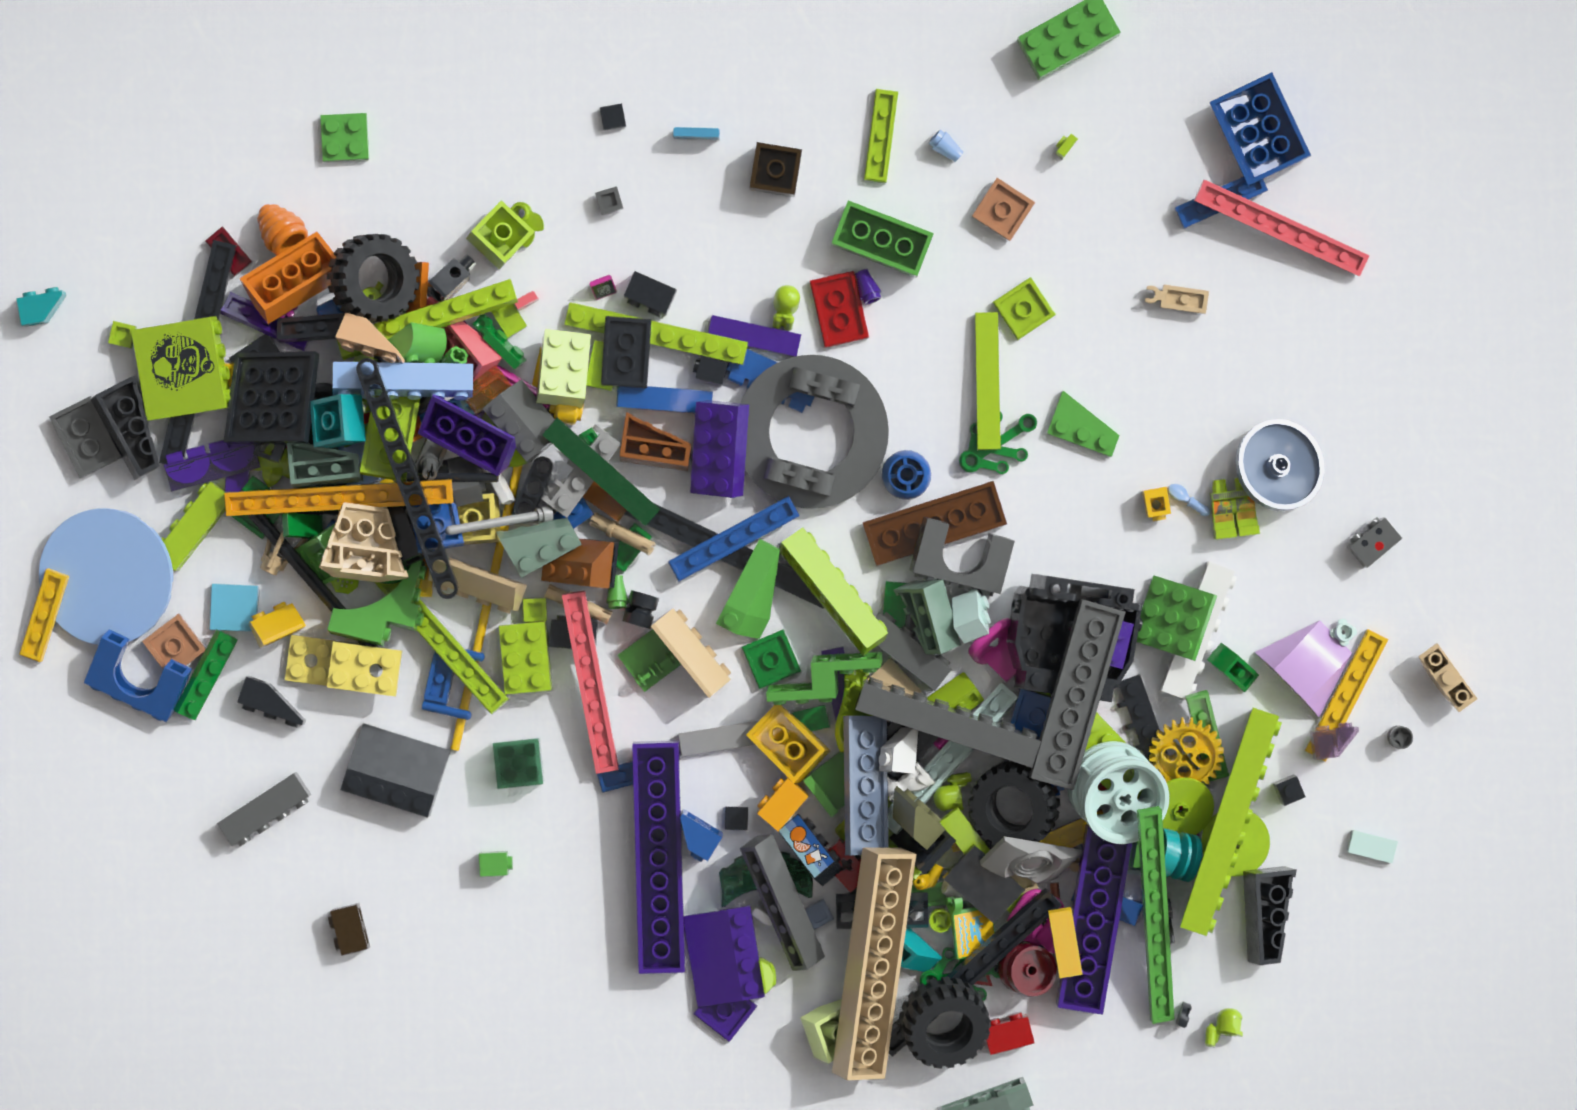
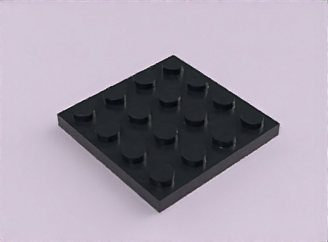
M316 351L235 353L230 390L231 399L228 405L224 442L227 444L308 443L311 426V401L314 400L320 354Z

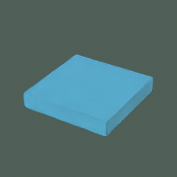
M212 584L210 630L251 631L248 623L253 621L252 616L258 613L259 586Z

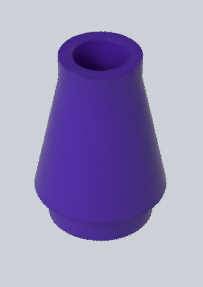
M868 269L855 273L860 300H863L865 305L879 301L882 291L870 275Z

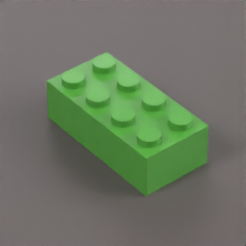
M1084 0L1020 35L1017 38V42L1036 77L1040 80L1118 37L1121 31L1103 0Z
M848 200L831 246L917 278L934 233Z

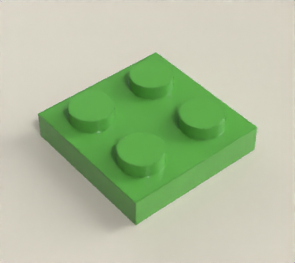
M367 113L320 115L323 162L369 160Z

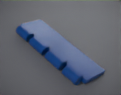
M747 349L744 365L729 363L727 370L730 371L727 380L742 386L746 378L749 380L746 387L748 389L760 374L778 362ZM796 392L788 396L791 398L788 407L803 413L806 405L811 407L814 396ZM785 398L780 404L784 405L787 398Z

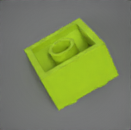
M501 200L469 233L466 239L500 270L535 231Z

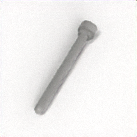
M549 504L541 505L534 512L447 526L445 532L448 535L530 521L548 522L553 520V511Z

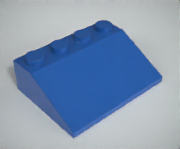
M1273 72L1209 102L1248 186L1312 157Z

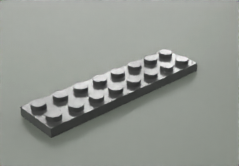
M1080 599L1039 740L1041 743L1033 767H1031L1029 778L1074 790L1125 615L1124 611Z

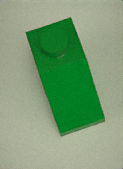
M1222 642L1207 659L1209 663L1243 692H1246L1259 676L1238 654Z

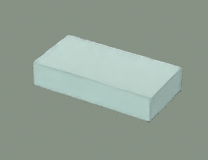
M1352 830L1347 852L1393 864L1398 841Z

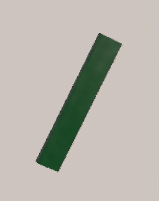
M558 417L542 433L547 440L644 526L658 513L660 508Z

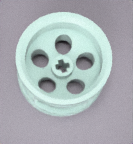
M1103 742L1086 750L1074 790L1067 788L1070 803L1075 811L1099 837L1116 844H1128L1139 841L1138 809L1159 806L1162 809L1163 820L1169 806V790L1162 774L1139 750L1123 742ZM1134 769L1133 779L1130 782H1124L1123 774L1125 771ZM1102 779H1110L1111 787L1109 790H1098V784ZM1142 790L1141 795L1137 800V795ZM1101 805H1110V810L1107 813L1097 814V809Z

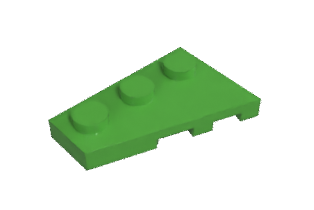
M1062 391L1047 434L1112 457L1120 435L1065 391Z

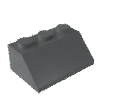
M520 380L495 397L483 410L500 430L515 437L516 450L526 462H532L552 445L542 433L555 419L542 403H536L537 397L524 381Z

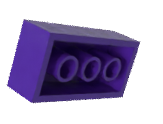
M710 400L696 402L690 493L728 498L743 496L749 417L748 404Z

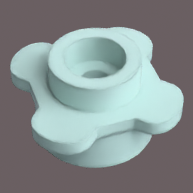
M1339 619L1338 625L1330 630V636L1336 638L1341 646H1347L1349 640L1357 634L1356 628L1347 623L1346 619Z

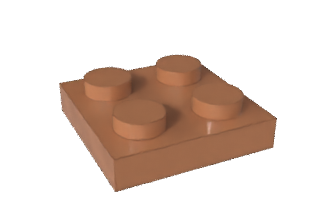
M996 178L972 217L1008 241H1011L1035 202L1004 181Z
M180 613L142 641L162 669L171 659L187 666L203 654L206 649Z

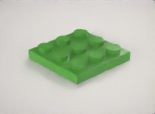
M1153 575L1141 611L1142 628L1138 632L1137 642L1196 661L1217 595Z

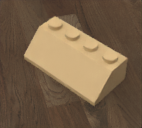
M449 557L459 586L456 595L468 598L469 595L477 597L476 602L487 606L491 602L498 605V610L509 614L511 610H519L527 587L526 584ZM436 560L433 567L437 572L446 570V564L443 560ZM429 571L428 580L433 582L432 576ZM444 582L441 585V589L447 591L448 587L454 589L451 582Z
M673 608L651 625V627L703 692L710 698L731 680L729 677L731 671L724 663L718 664L714 659L717 656L714 650L709 645L705 647L701 643L700 639L703 638L695 627L692 629L688 627L685 623L688 618L680 609L676 611Z

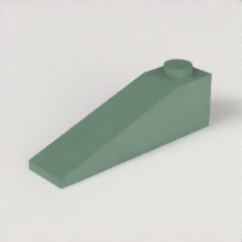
M1020 1077L937 1107V1109L1030 1110V1107L1034 1106L1024 1077Z

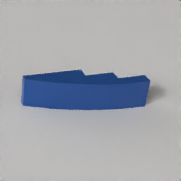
M647 386V389L617 387L616 407L695 413L696 402L712 401L713 391Z

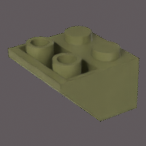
M896 786L894 789L892 818L928 850L946 830L939 824L942 819L926 804L917 799L908 788L904 792L900 787Z

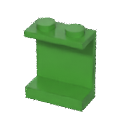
M838 752L803 780L830 817L838 813V810L845 806L844 753Z

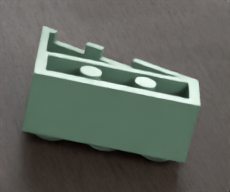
M287 443L290 484L293 488L363 482V475L360 474L361 458L358 454L331 448L314 447L312 444Z

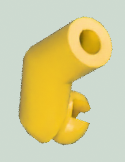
M935 864L928 874L919 875L913 881V885L918 890L934 887L944 867Z

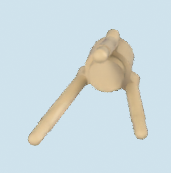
M283 531L273 552H270L272 543L267 539L265 551L261 558L262 564L260 568L273 575H277L279 570L284 571L288 564L286 559L281 562L282 557L277 555L284 540ZM302 538L294 549L305 543L307 538Z

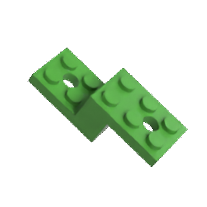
M868 652L864 656L861 653L813 655L811 660L812 682L769 685L766 692L767 702H772L773 705L786 704V701L795 700L797 704L809 703V699H818L819 702H831L832 698L837 697L839 691L838 670H840V674H850L857 669H863L864 673L876 672L877 668H881L882 652Z

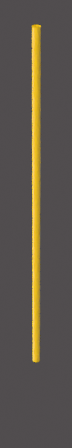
M542 347L539 349L532 385L538 388ZM523 466L513 467L509 488L515 499ZM515 502L510 505L505 504L502 517L512 515ZM509 525L501 526L500 531H508ZM501 542L496 543L490 572L498 575L504 552ZM491 602L489 606L482 604L472 651H482L492 606ZM465 685L459 709L468 711L472 692ZM457 718L450 747L452 750L459 751L465 719Z

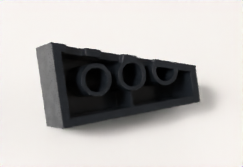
M136 375L96 394L90 399L134 480L160 466L148 428L147 416L144 413Z
M1281 866L1243 871L1248 962L1257 965L1281 963L1286 933H1284L1285 923L1289 918V899L1293 895L1292 882L1293 877H1296L1297 869Z

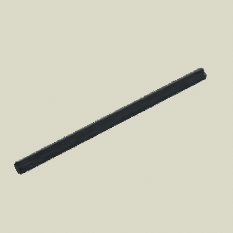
M265 514L247 515L275 547L281 533ZM284 537L279 549L280 554L331 612L333 608L346 609ZM357 641L360 645L379 647L378 645Z

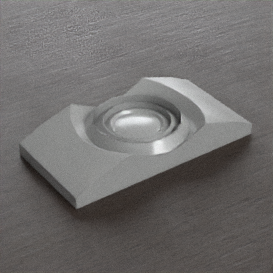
M1004 836L980 860V864L989 871L1004 878L1016 874L1021 877H1027L1036 883H1042L1058 878L1082 853L1081 849Z

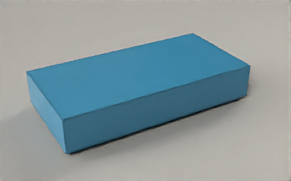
M675 127L673 129L674 139L720 140V129Z

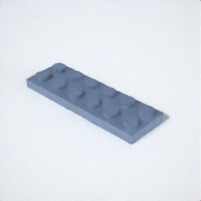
M843 716L845 855H862L863 848H888L887 772L879 771L881 747L887 742V720L876 716Z

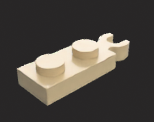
M1165 284L1162 291H1159L1157 287L1152 285L1146 287V290H1152L1155 294L1152 299L1145 298L1146 303L1161 301L1160 308L1206 314L1209 291Z

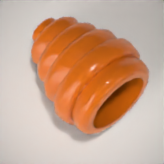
M266 204L260 208L257 222L259 223L261 238L264 240L265 247L276 256L308 237L305 223L293 212L287 211L276 204Z

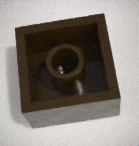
M757 142L750 190L795 197L802 149Z

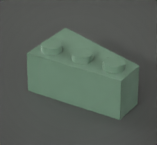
M568 518L496 532L521 578L582 545Z
M943 580L911 581L894 589L896 596L900 595L906 606L903 609L905 614H910L916 625L913 629L926 654H943L961 645L959 635L954 629L953 612Z

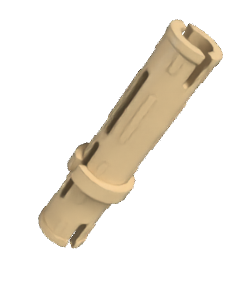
M597 512L591 517L590 520H593V522L590 521L589 525L605 532L607 537H614L646 553L648 556L653 552V547L656 545L654 541H650L619 525L618 521H611Z
M549 584L544 597L563 605L562 594L571 593L572 591L569 590L567 592ZM587 601L590 617L607 625L613 611Z

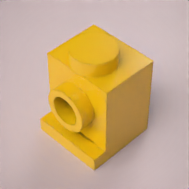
M1167 487L1142 491L1147 518L1152 517L1153 521L1166 519L1167 514H1171ZM1154 500H1158L1160 502V507L1158 509H1154L1152 507V503Z

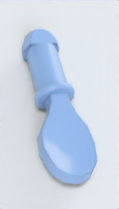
M1178 484L1169 486L1168 492L1174 499L1187 503L1188 507L1190 506L1202 516L1210 515L1209 507L1203 505L1194 497L1190 498L1183 486Z

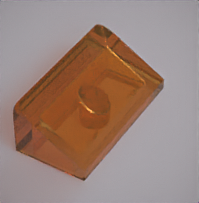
M493 366L473 382L472 398L468 397L465 402L477 415L488 403L512 385L497 366Z

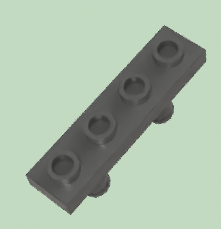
M426 438L414 463L417 472H422L425 479L427 475L428 480L435 479L448 449ZM405 508V512L409 516L407 508Z

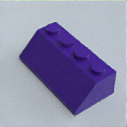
M432 395L418 434L499 476L511 462L516 449L515 437L439 396Z

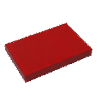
M854 271L809 281L825 348L869 338Z

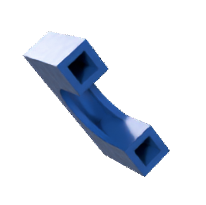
M109 629L100 640L84 683L93 690L104 692L114 700L127 703L133 709L143 711L152 715L154 719L167 723L175 712L174 708L182 695L192 668L171 659L164 667L156 687L150 689L138 688L125 678L121 669V661L130 639Z

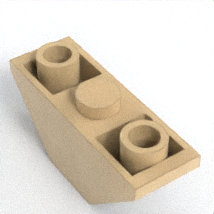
M1438 643L1418 656L1428 676L1458 712H1461L1478 699Z

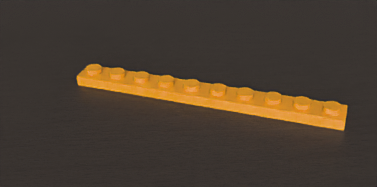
M452 479L421 481L429 504L454 502ZM414 481L403 483L406 485H411ZM397 482L224 493L226 516L340 510L344 502L374 507L406 506ZM412 494L409 501L411 505L422 504L420 495Z

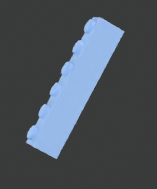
M333 362V396L351 394L362 395V398L366 399L356 370L358 362ZM365 362L362 364L361 370L365 375H371L374 371V366L370 362ZM377 362L391 399H397L399 396L417 400L421 399V397H432L435 394L442 399L454 397L456 400H467L468 397L472 398L473 364ZM373 384L369 392L373 397L380 396L382 388L378 384Z

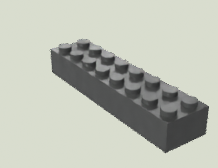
M870 677L869 680L864 679L855 705L856 710L1025 766L1033 767L1041 743L1036 731L1025 727L1021 731L1015 729L1013 723L1001 720V723L993 721V717L979 713V716L971 714L970 709L957 706V709L949 707V703L946 701L935 699V702L927 700V695L914 691L913 695L905 693V688L892 684L890 688L884 686L882 680Z

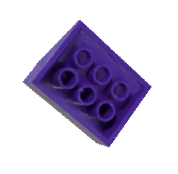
M751 905L684 916V927L697 1007L765 997Z

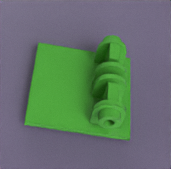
M653 629L617 655L644 692L681 665Z

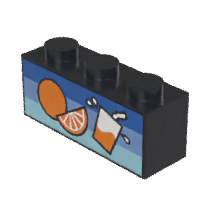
M798 813L778 832L814 880L821 886H824L844 869L839 863L841 858L834 849L830 851L826 845L829 842L821 833L817 835L814 831L816 825L809 817L804 819Z

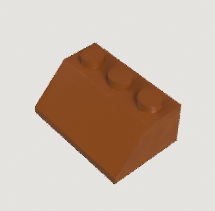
M579 539L582 545L542 567L541 581L609 588L614 542Z

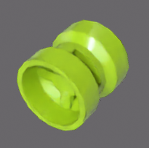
M944 908L932 910L929 914L931 928L939 933L949 930L951 927L950 913Z

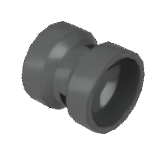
M1396 725L1389 729L1387 740L1391 746L1405 749L1412 744L1413 734L1409 728Z

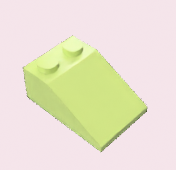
M842 999L820 1006L800 1018L814 1057L828 1064L834 1060Z

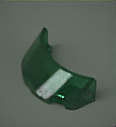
M780 851L790 876L795 883L797 892L807 898H812L813 878L801 861L791 858L790 853ZM743 855L735 858L734 863L727 868L723 867L719 872L721 907H726L732 900L742 894L757 890Z

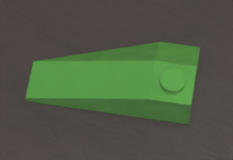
M759 539L716 622L717 625L737 635L760 639L771 616L780 554L779 548Z

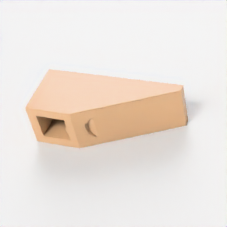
M345 313L335 336L344 350L354 352V350L360 351L371 358H374V356L382 357L383 360L389 363H395V361L404 363L405 360L399 351L367 318Z

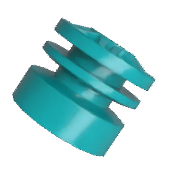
M1163 828L1166 878L1170 876L1175 880L1192 881L1197 875L1202 860L1203 848L1200 837L1184 832L1178 834L1177 831Z

